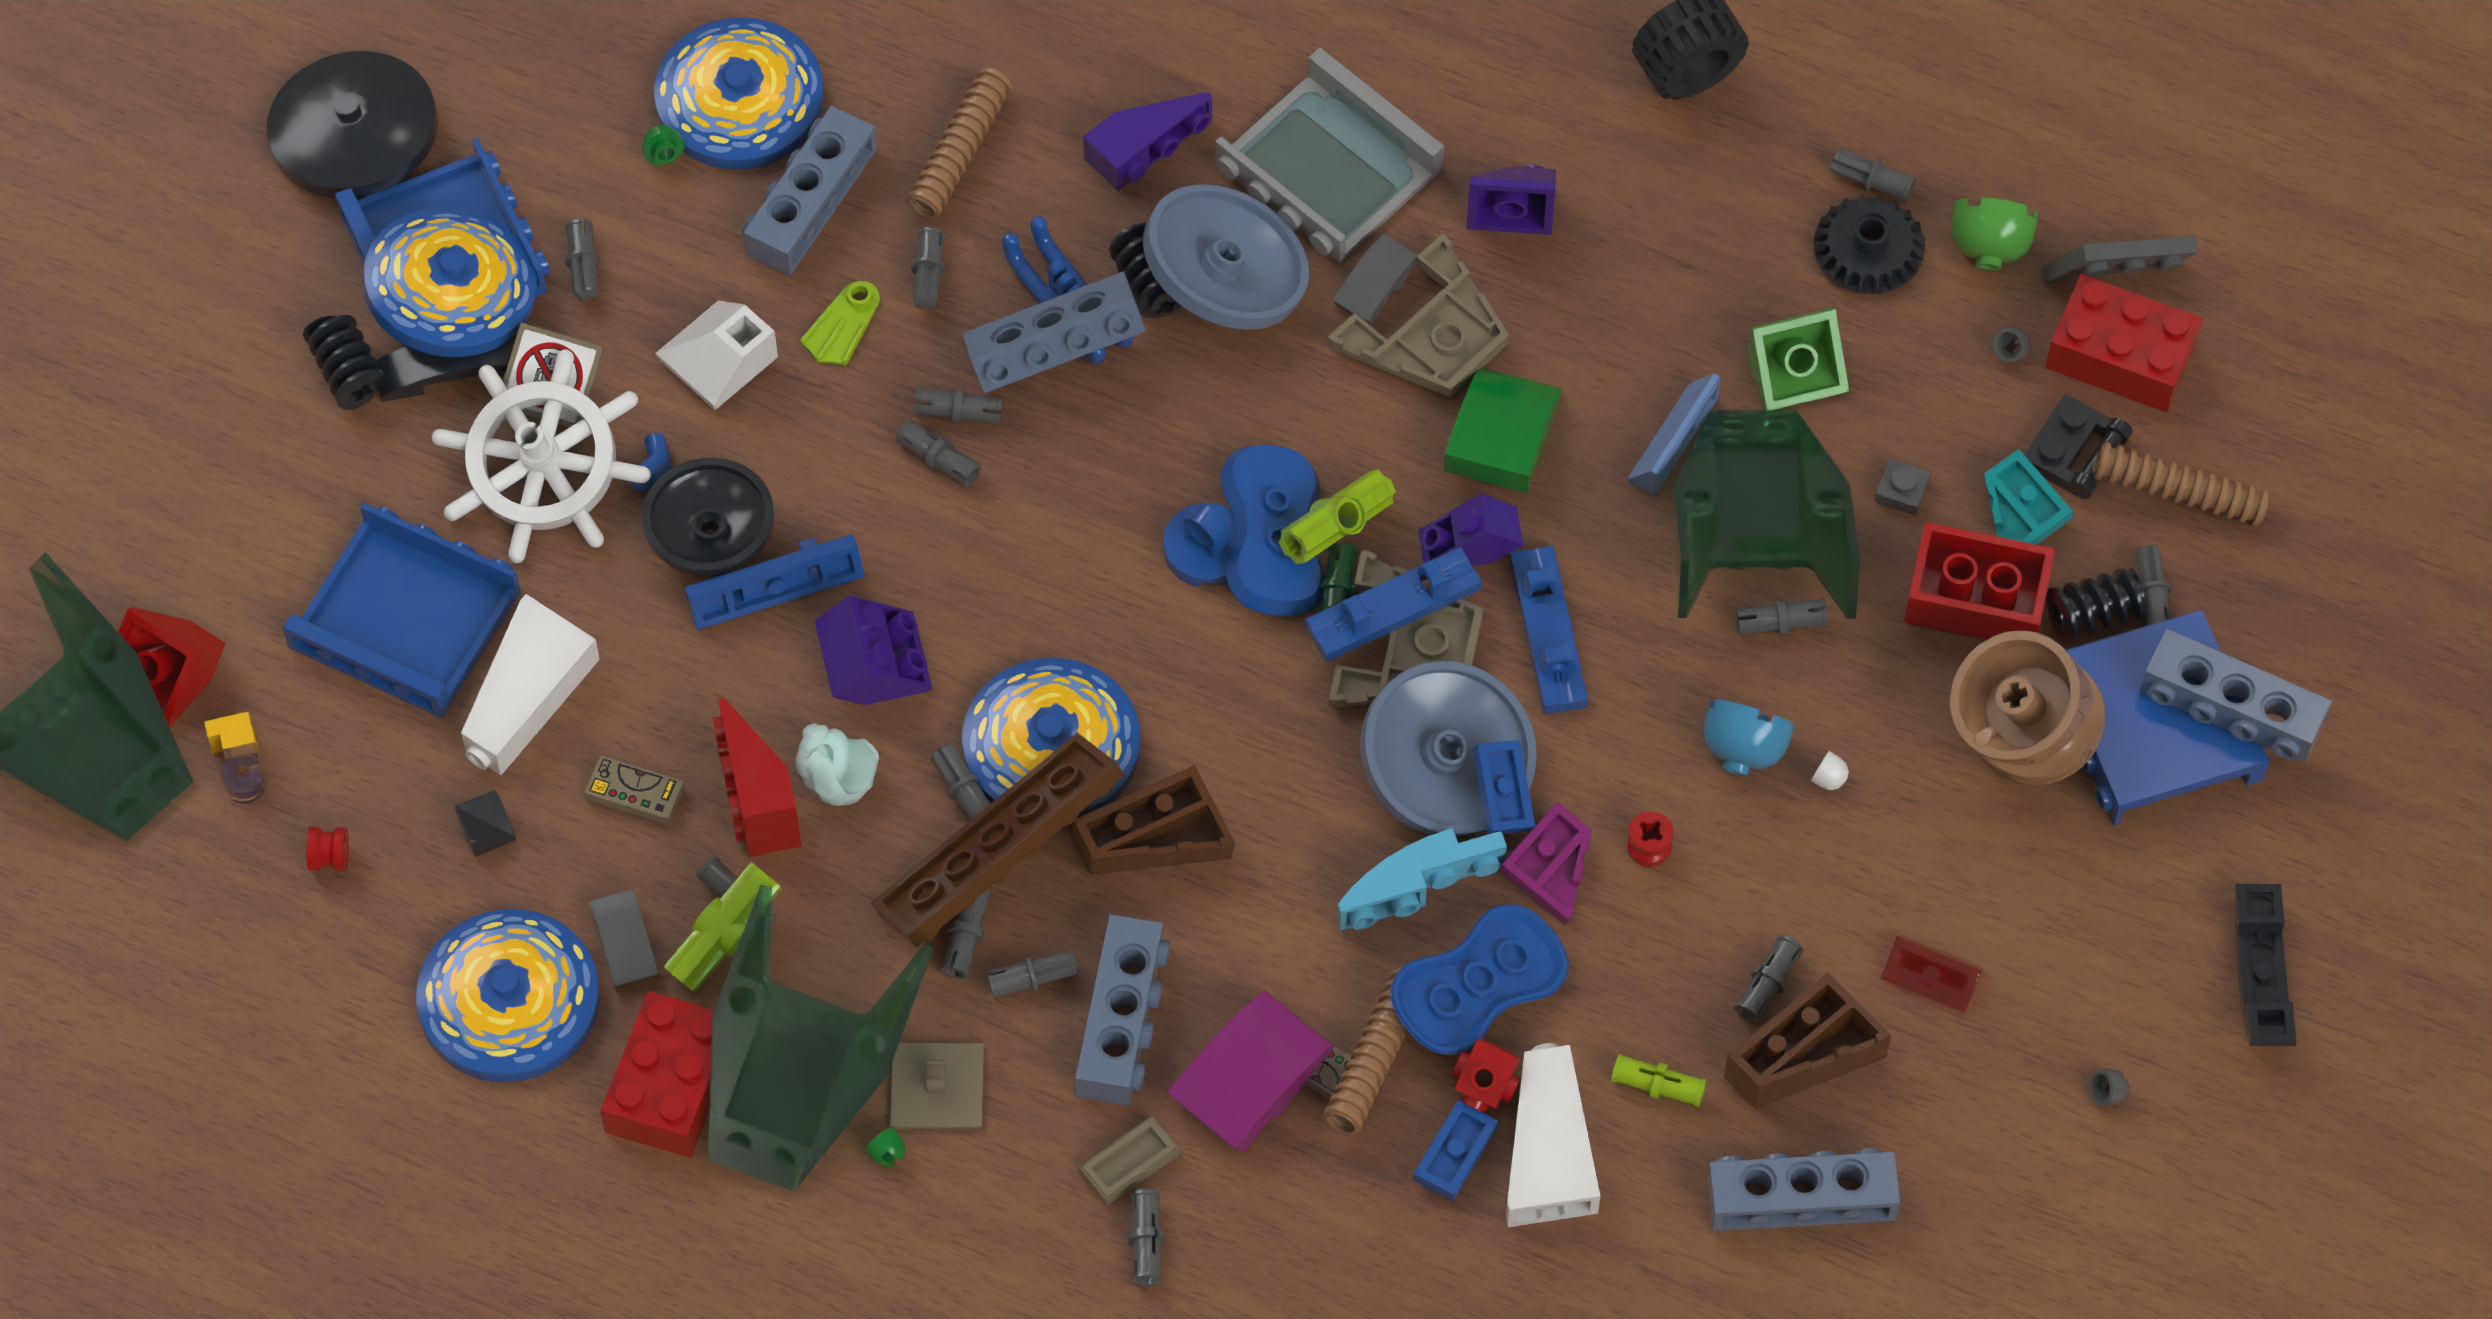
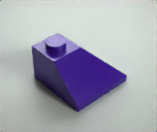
M1528 165L1526 167L1512 166L1470 177L1467 229L1552 235L1556 169H1547L1539 165Z

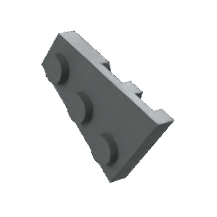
M2195 236L2083 244L2043 267L2042 270L2045 284L2078 280L2080 274L2089 277L2117 273L2134 274L2155 267L2158 268V271L2164 272L2183 267V261L2198 253Z

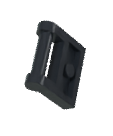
M2064 394L2024 455L2046 480L2077 497L2089 499L2097 487L2093 466L2100 446L2107 441L2111 442V447L2116 449L2118 445L2127 442L2133 433V429L2123 419L2110 418ZM2096 432L2104 438L2082 471H2071L2070 468L2093 433Z

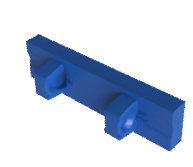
M853 534L819 545L815 538L812 537L798 542L800 551L741 570H731L716 574L715 578L685 587L696 629L700 630L865 577L858 545Z
M1554 546L1511 552L1510 565L1543 713L1550 714L1587 708L1588 697ZM1551 591L1553 593L1550 595L1531 597L1532 594L1545 593Z
M1460 547L1305 619V628L1324 661L1328 662L1480 591L1482 581ZM1428 579L1430 584V595L1422 584V581Z

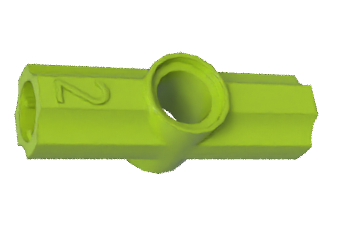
M1371 470L1332 497L1315 501L1308 513L1281 530V539L1278 542L1284 555L1290 557L1295 564H1303L1344 536L1359 533L1364 528L1366 521L1394 503L1393 496L1396 490L1391 479L1385 477L1380 470Z
M751 862L721 898L714 899L702 911L693 925L694 931L680 945L664 968L689 989L696 992L725 956H732L744 944L753 931L754 926L752 924L778 895L782 887Z

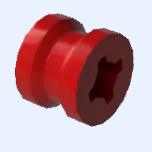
M1655 811L1642 812L1634 817L1629 826L1627 843L1629 856L1636 863L1649 867L1660 865L1666 861L1671 853L1674 829L1671 821L1665 815ZM1653 832H1654V835H1653V836H1644V835H1643V833H1653Z
M310 826L306 843L308 871H319L323 867H332L335 871L346 872L349 858L347 827H336L333 831H323L320 827Z

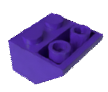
M848 596L815 620L833 698L868 705L924 693L932 688L927 661L924 657L918 625L913 611Z

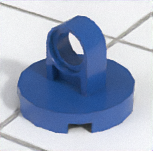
M1203 502L1187 506L1172 517L1165 528L1163 550L1168 568L1178 579L1192 586L1202 587V583L1218 582V586L1228 583L1226 565L1236 532L1232 510L1221 504Z

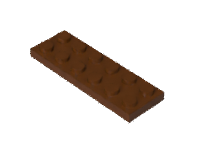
M1077 732L871 902L872 906L885 921L917 948L924 941L936 936L940 928L955 915L971 907L975 899L989 887L1005 879L1010 870L1024 858L1040 850L1045 841L1063 826L1074 822L1079 813L1093 801L1109 793L1114 784L1124 777L1125 774L1114 760Z

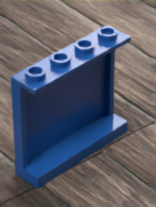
M478 138L472 140L474 155L397 184L386 190L359 200L356 199L351 188L335 194L340 216L363 264L374 239L395 220L424 209L460 208L488 216L511 230L521 241L536 272V296L547 292L544 275L549 274L550 269L541 249L534 252L530 241L534 240L530 226L524 216L517 218L513 208L517 207L513 191L508 183L501 185L497 175L501 174L498 161L492 150L485 153Z
M363 502L360 506L363 522L301 618L291 614L283 626L288 648L442 718L521 593L517 573L511 565L501 559L494 558L489 560L478 555L472 547L463 542L455 541L452 543L439 537L434 530L426 525L416 524L414 526L401 520L395 512L386 507L380 506L375 508Z
M2202 610L2066 650L2093 678L2103 696L2105 704L2103 736L2096 751L2082 768L2086 774H2092L2096 783L2095 796L2098 806L2102 812L2108 811L2113 825L2120 824L2123 811L2243 776L2246 785L2264 780L2269 758L2263 745L2254 741H2242L2236 738L2229 730L2213 723L2199 722L2191 717L2188 712L2172 705L2158 704L2151 700L2147 694L2140 692L2145 671L2166 629L2221 652ZM2194 678L2184 679L2187 683L2191 685H2201V683ZM2235 696L2225 697L2232 703H2243Z

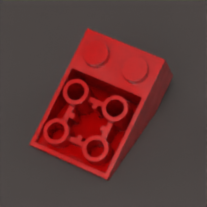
M725 698L718 699L721 716L712 717L736 841H746L749 857L802 847L796 804L788 767Z

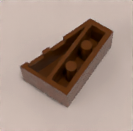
M1195 765L1077 818L1073 822L1071 837L1090 875L1231 859L1235 845Z
M1826 973L1728 1054L1724 1078L1756 1109L1887 1058L1891 1034L1829 973Z

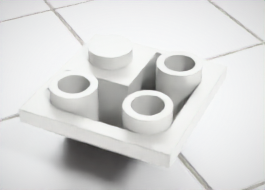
M719 300L655 353L656 358L714 410L719 408L778 358L775 331L746 305Z

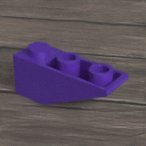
M1209 92L1114 112L1083 136L1084 159L1118 191L1127 183H1134L1141 179L1148 167L1160 158L1165 159L1171 156L1182 141L1191 134L1201 133L1209 125L1212 119V95Z

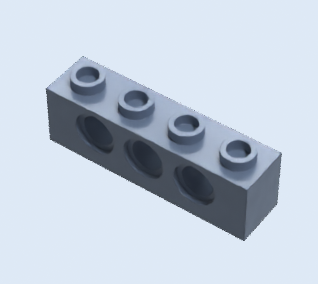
M830 106L823 118L819 117L813 122L808 133V140L801 150L796 149L791 154L784 175L779 182L774 181L771 183L766 191L764 204L757 214L751 213L744 223L742 236H744L747 256L788 276L792 275L876 152L875 126L834 106ZM828 155L836 156V157L831 158V159H824V158H823L824 156H828ZM804 187H813V188H814V189L809 190V191L800 190V189H802V188H804ZM782 219H791V220H792V221L787 222V223H780V222H778V221H780V220H782Z
M1123 271L962 334L984 393L1146 332V328Z
M2166 629L2145 671L2140 692L2147 694L2151 700L2158 704L2172 705L2188 712L2191 717L2199 722L2213 723L2229 730L2236 738L2242 741H2254L2272 749L2277 756L2283 759H2295L2304 764L2323 728L2332 704V700L2169 629ZM2194 678L2201 683V685H2191L2187 683L2184 679ZM2235 696L2243 703H2232L2225 697ZM2267 715H2279L2284 719V721H2273L2270 718H2268Z
M1109 914L1075 1077L1076 1097L1130 1106L1133 1090H1142L1146 1065L1139 1063L1141 1050H1149L1151 1047L1154 1023L1147 1022L1150 1007L1157 1009L1159 1007L1162 982L1156 981L1158 967H1167L1171 941L1164 940L1163 923ZM1128 965H1138L1143 968L1138 974H1127L1122 971ZM1123 1005L1135 1009L1129 1015H1119L1114 1012L1117 1007ZM1115 1046L1122 1047L1127 1051L1118 1057H1112L1105 1053L1107 1049Z
M1866 1148L1857 1151L1855 1154L1836 1155L1832 1151H1818L1810 1154L1809 1157L1791 1158L1784 1153L1767 1155L1763 1159L1744 1160L1740 1156H1726L1720 1158L1717 1162H1710L1707 1186L1712 1231L1896 1221L1900 1196L1894 1152H1882L1880 1149ZM1850 1179L1855 1181L1859 1188L1856 1190H1846L1838 1184V1181ZM1795 1182H1806L1814 1190L1808 1193H1801L1796 1191L1792 1184ZM1751 1184H1758L1763 1186L1768 1192L1757 1196L1749 1193L1746 1187Z

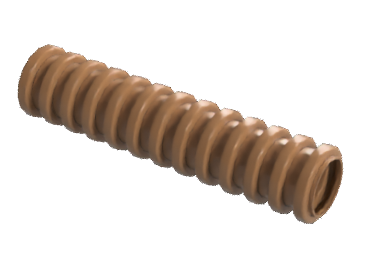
M988 67L981 68L978 71L977 78L973 80L971 88L968 89L965 98L959 104V109L955 111L954 119H951L948 123V129L943 132L942 139L938 141L936 149L930 155V160L926 162L924 170L921 171L918 180L912 186L913 191L908 193L906 197L907 203L919 215L928 218H937L941 215L942 207L947 204L948 197L952 195L954 187L960 181V176L964 174L966 166L969 165L972 156L978 150L977 146L983 141V135L988 132L989 125L993 123L995 115L998 114L1001 105L1007 99L1006 95L1012 90L1011 81L1001 71Z
M2107 441L2100 446L2093 466L2094 479L2100 480L2102 477H2106L2107 483L2113 484L2116 480L2120 482L2121 487L2126 488L2129 484L2137 492L2141 488L2146 489V494L2150 496L2156 492L2159 493L2160 499L2165 500L2169 496L2172 497L2174 503H2179L2181 500L2185 501L2187 507H2192L2196 504L2201 511L2209 508L2212 509L2211 511L2214 515H2218L2220 512L2225 513V518L2227 519L2236 516L2238 517V522L2244 523L2246 520L2251 521V526L2254 527L2262 523L2269 505L2270 495L2268 489L2263 488L2259 492L2251 484L2247 488L2242 487L2241 481L2237 480L2232 484L2229 483L2228 477H2222L2219 480L2216 479V474L2209 473L2208 476L2203 475V470L2196 469L2195 472L2190 471V466L2183 465L2182 468L2177 467V462L2174 461L2166 464L2161 457L2152 460L2150 454L2144 453L2143 456H2139L2137 450L2131 449L2130 452H2125L2124 446L2118 445L2115 449L2111 447V442Z
M1401 968L1391 971L1389 981L1384 985V992L1380 994L1378 1003L1373 1008V1014L1369 1016L1367 1026L1362 1031V1037L1358 1039L1356 1049L1351 1054V1060L1347 1062L1345 1072L1340 1077V1083L1336 1085L1334 1095L1329 1099V1106L1324 1110L1323 1117L1325 1121L1340 1132L1354 1134L1361 1131L1362 1121L1366 1120L1368 1110L1372 1107L1374 1098L1379 1093V1087L1383 1084L1385 1075L1390 1070V1064L1395 1059V1053L1399 1051L1401 1041L1406 1036L1407 1029L1397 1016L1390 997L1391 984Z

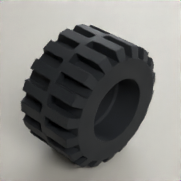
M1676 0L1649 18L1637 32L1638 35L1632 43L1634 46L1632 53L1658 95H1661L1662 98H1672L1673 100L1694 96L1722 81L1743 60L1746 50L1749 48L1748 36L1725 0Z

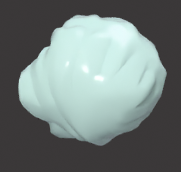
M813 723L807 725L803 730V739L795 758V768L797 774L800 775L801 782L809 789L813 796L819 798L823 803L833 806L851 805L858 802L872 787L879 754L876 748L866 739H850L838 729L833 728L829 730L826 725Z

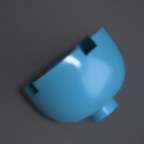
M1716 699L1715 701L1709 700L1702 732L1704 743L1710 753L1724 761L1721 769L1733 774L1747 776L1749 769L1764 770L1775 765L1784 756L1790 744L1795 725L1777 715H1773L1772 722H1769V717L1761 714L1759 709Z

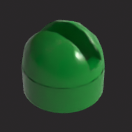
M890 1127L870 1141L864 1150L878 1165L893 1167L896 1165L895 1158L901 1160L904 1157L905 1144L895 1128Z

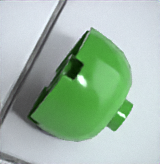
M1963 198L1954 202L1952 216L1953 240L1956 247L1966 257L1976 260V267L1984 270H2000L2002 263L2017 261L2032 246L2038 220V212L2036 210L2027 215V205L1995 198H1981L1980 206H1968L1969 198Z

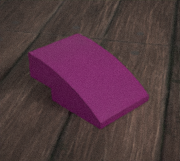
M1263 990L1207 1044L1167 1093L1234 1149L1245 1153L1272 1117L1278 1118L1334 1046L1269 992Z

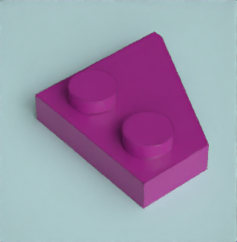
M1556 802L1502 863L1499 871L1566 925L1573 915L1574 901L1578 885L1581 881L1584 857L1588 850L1592 830L1559 802Z

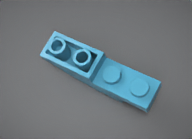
M1453 828L1416 841L1387 857L1353 885L1338 903L1337 924L1340 931L1348 928L1355 930L1365 929L1375 924L1377 920L1393 915L1396 917L1412 915L1421 907L1426 906L1427 888L1443 889L1453 885L1461 878L1472 875L1484 877L1495 873L1506 860L1507 845L1502 832L1499 831L1458 843Z

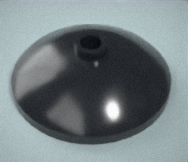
M722 458L694 459L671 468L653 484L645 498L642 509L643 531L652 551L669 566L697 575L720 574L746 564L765 546L774 524L773 501L763 480L746 466ZM708 529L717 530V532L713 534L704 533Z

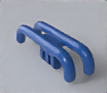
M1034 217L1031 220L1030 227L1037 247L1050 264L1048 268V286L1026 260L1020 248L1017 235L1009 232L1003 236L1002 247L1006 259L1039 304L1087 285L1055 244L1044 217ZM1134 336L1117 342L1115 345L1120 348L1129 347L1133 343ZM1105 348L1081 357L1091 365L1101 364L1105 358Z

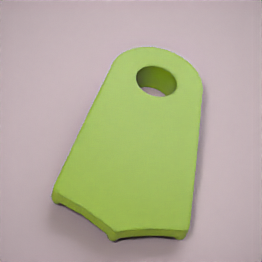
M855 281L848 284L800 340L801 345L811 353L817 363H833L844 366L848 364L879 305L880 295L877 288L866 281ZM859 292L867 295L861 301L852 298L854 294Z

